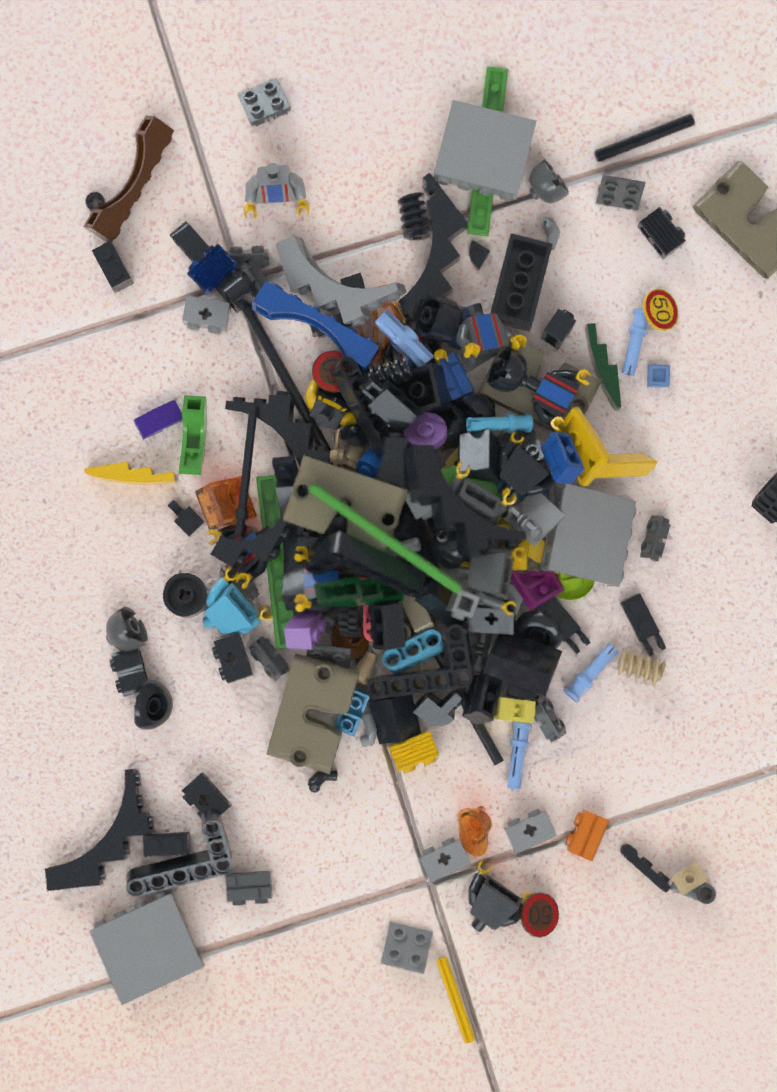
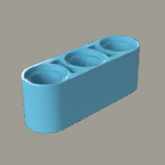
M431 629L405 641V647L385 651L382 661L391 673L398 674L439 655L444 651L446 644L441 634ZM438 639L436 645L429 646L431 640ZM419 648L415 655H409L412 649ZM393 658H399L396 664L390 665V661Z

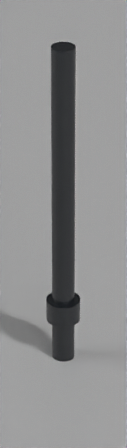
M249 405L238 509L235 510V518L237 519L235 536L244 537L245 520H248L249 513L247 502L258 406Z

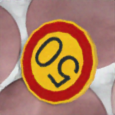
M654 289L645 296L643 312L649 324L660 331L672 329L677 323L679 315L676 301L671 294L663 289Z

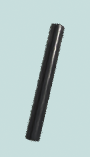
M688 114L594 151L595 159L597 162H601L689 128L695 124L692 114Z

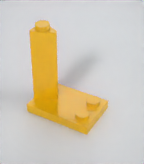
M573 407L564 418L567 426L564 424L558 426L561 432L570 434L585 468L576 478L582 487L589 486L594 478L647 476L651 470H654L657 464L654 458L643 453L609 454L579 407Z

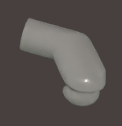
M546 217L542 219L541 227L548 236L546 242L552 243L551 250H555L560 229L553 219Z

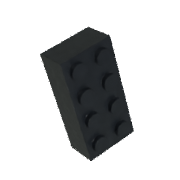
M510 234L490 312L496 313L506 326L530 332L552 243Z

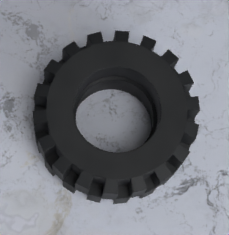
M777 473L758 492L751 504L771 524L777 522Z

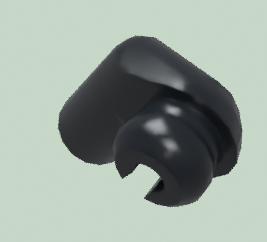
M331 770L330 774L316 771L308 780L309 790L316 793L320 791V786L325 781H337L338 770Z

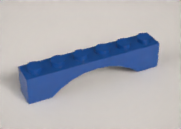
M266 281L252 302V310L269 320H295L317 328L335 343L343 357H351L356 361L363 375H365L364 372H367L369 365L372 364L378 354L379 346H377L374 340L360 336L352 327L346 328L335 317L322 314L316 306L305 304L297 295L286 293L276 283L271 284Z

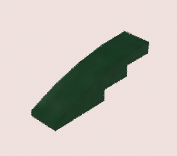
M596 323L587 324L585 333L595 374L601 381V388L614 411H619L621 409V397L617 364L608 365L607 345L597 343Z
M358 577L314 583L318 606H362L399 602L404 599L403 593L371 578L359 580Z

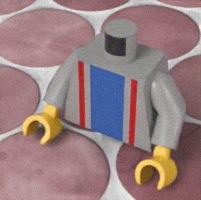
M270 163L267 166L257 168V174L253 175L246 183L245 202L247 204L243 208L245 218L247 219L249 211H253L254 219L257 217L254 202L256 204L299 200L297 214L301 215V208H305L307 214H309L310 204L305 200L306 192L303 179L294 172H291L287 165L278 166L275 163Z

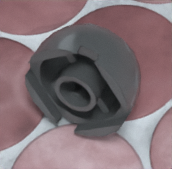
M545 159L537 164L529 175V182L532 187L529 189V192L536 200L540 198L545 203L551 204L566 197L569 194V190L559 174L557 175L553 171L554 168Z
M122 607L109 617L106 623V639L108 643L121 651L139 649L148 640L144 623L141 619L137 622L133 616L136 613L129 607Z

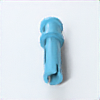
M510 413L505 415V417H468L466 427H470L467 428L469 432L490 429L491 431L505 430L508 433L515 431L530 433L533 429V417L530 413L517 416Z

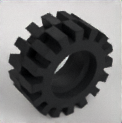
M363 605L340 606V635L360 637L363 628Z

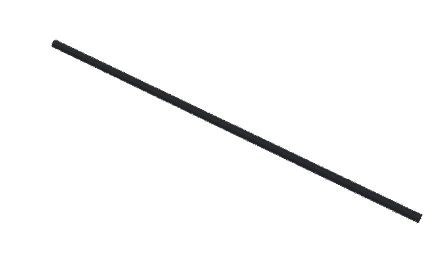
M252 305L245 307L242 311L286 391L289 392V396L295 397L294 405L301 418L308 419L309 424H314L313 439L316 445L328 447V451H331L318 424L309 416L310 410L257 314L252 310ZM437 639L431 640L429 646L436 645ZM444 651L434 656L440 668L447 667L442 666ZM461 688L463 690L461 706L464 709L467 693L464 688ZM470 721L494 766L504 761L484 723L477 725Z

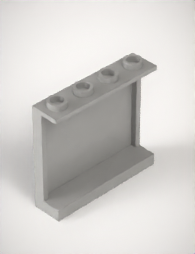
M453 100L433 177L441 185H449L450 183L458 185V188L462 190H478V193L485 196L493 194L505 201L517 200L537 121Z
M557 484L553 505L565 514V517L546 536L540 570L607 584L610 587H620V583L624 578V562L628 557V541L632 536V521L636 515V501L572 484Z
M165 890L155 895V900L147 903L146 900L133 905L135 909L128 913L124 909L113 914L115 919L106 922V919H102L94 923V928L89 931L121 1006L205 966L174 900L173 892L167 894Z

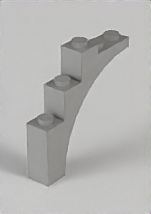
M293 235L275 244L290 291L300 294V296L312 292L317 308L326 311H333L339 307L344 324L353 327L362 326L365 324V320L372 318L370 311L381 308V304L387 301H397L401 298V295L407 293L404 284L397 282L366 289L342 285L329 277L317 265L310 255L303 238Z

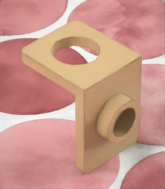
M695 859L692 860V864L671 876L681 895H685L708 881Z

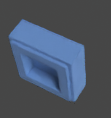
M648 365L647 387L669 388L670 365Z

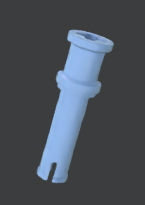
M633 309V323L628 330L631 336L621 372L627 375L630 366L628 376H635L643 337H646L648 334L646 330L648 321L643 310Z
M608 643L582 674H577L574 682L568 688L563 689L564 693L576 703L580 701L581 695L587 689L592 688V681L614 656L619 653L614 648L608 654L613 645Z
M512 721L514 729L513 737L510 740L512 753L507 788L521 789L525 748H528L530 743L528 742V733L532 724Z

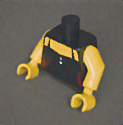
M314 380L310 381L305 394V401L308 408L311 409L309 416L316 420L318 425L338 430L342 426L357 423L341 392H326L319 388Z

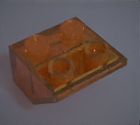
M241 476L211 482L195 491L209 530H218L236 524L235 510L238 509ZM249 493L247 502L248 520L257 516Z

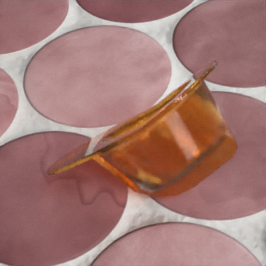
M484 806L473 809L464 808L458 813L459 838L463 848L469 854L480 857L485 854L488 848V834L492 829V820L485 811Z

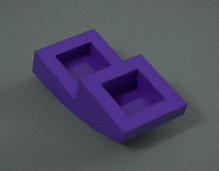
M172 400L133 421L144 440L162 432L165 428L182 422L183 419L179 406L175 400Z

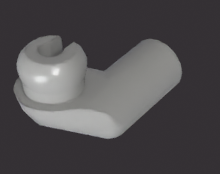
M369 713L362 716L367 734L360 737L363 747L369 745L371 747L376 739L377 727L372 714Z

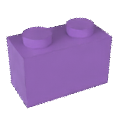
M296 610L284 628L286 649H313L322 633L326 630V620L323 619L321 611L304 610L298 612Z

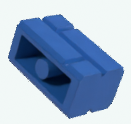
M455 352L447 355L448 362L444 358L439 360L440 366H443L451 404L467 394L474 393V388Z
M552 432L547 438L548 440L540 446L544 455V461L548 464L551 477L556 483L571 484L585 468L570 434Z

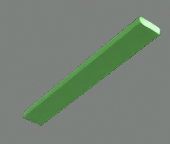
M487 66L482 107L503 112L508 69ZM472 189L467 234L488 237L493 194L485 196L478 193V190Z
M275 475L256 477L262 529L267 525L272 528L280 518L276 493L277 479ZM283 542L279 547L281 548L279 556L272 560V562H268L267 565L276 650L286 649L284 628L294 615V610H286L282 598Z
M315 482L308 488L309 492L456 594L462 589L460 583Z

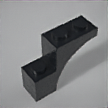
M279 518L277 523L267 533L251 540L238 541L221 535L210 555L232 568H239L245 564L248 558V551L264 561L272 562V560L279 556L281 552L279 547L283 540H287L290 536L293 523Z

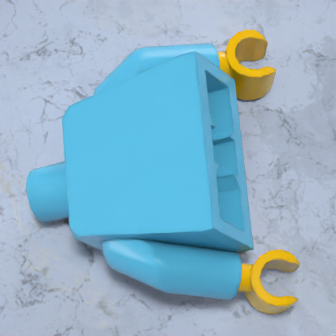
M228 566L225 569V577L223 579L220 578L209 591L206 600L207 607L204 611L206 616L203 618V624L207 629L215 626L224 635L228 633L247 634L261 624V620H270L272 612L270 611L263 615V612L268 610V605H261L257 612L233 583L228 584L230 580H235L238 575V571L233 576L228 575V572L232 569L231 566Z

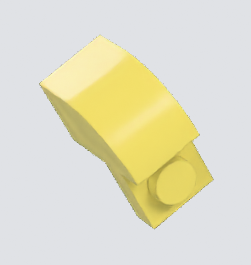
M499 697L494 719L533 724L536 701Z

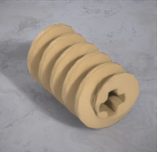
M623 648L617 665L618 675H621L625 670L627 678L634 673L636 681L643 676V683L646 684L649 679H652V686H655L663 676L666 661H663L659 666L658 658H655L651 663L650 656L647 655L642 659V653H638L634 657L633 650L626 654V650Z

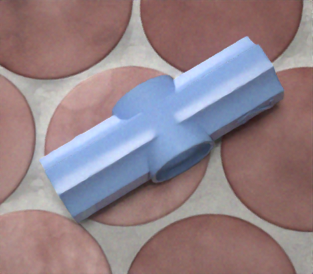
M389 310L384 312L375 321L374 324L390 339V343L400 354L404 353L416 367L427 365L433 359L434 355L419 341L416 333L410 327L404 326Z

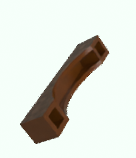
M145 115L135 133L136 157L128 181L111 200L93 208L83 226L84 228L105 241L111 240L113 242L119 236L123 222L129 218L133 204L140 198L144 184L150 180L151 172L155 165L160 162L161 154L172 141V134L175 130L157 117Z

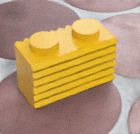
M430 731L389 746L398 772L403 770L404 774L416 770L415 765L423 762L424 766L436 762L435 757L439 756Z

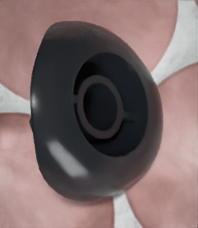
M527 611L516 620L514 633L545 645L553 646L556 649L561 645L563 639L559 628L543 613Z
M147 680L142 685L134 705L135 725L143 730H151L161 726L169 719L173 708V700L170 692L162 683L156 680Z

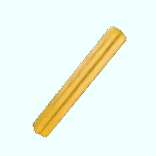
M446 956L438 958L436 963L465 1044L475 1041V1036L448 958Z

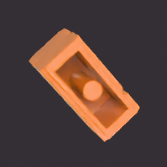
M584 809L582 813L578 812L573 822L576 825L574 833H569L565 841V845L568 846L567 851L593 862L609 820Z

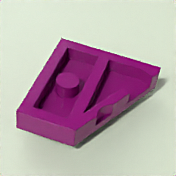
M512 571L510 580L530 611L565 590L553 571H544L542 573L538 571H528L527 573Z

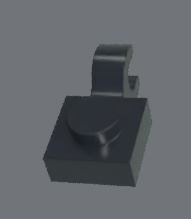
M174 499L167 505L178 516L174 522L189 537L205 522L190 506L184 511Z

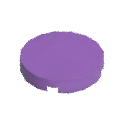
M425 412L419 415L418 419L404 430V436L408 438V446L410 447L412 445H433L434 450H436L445 443L447 427L443 418L437 414Z

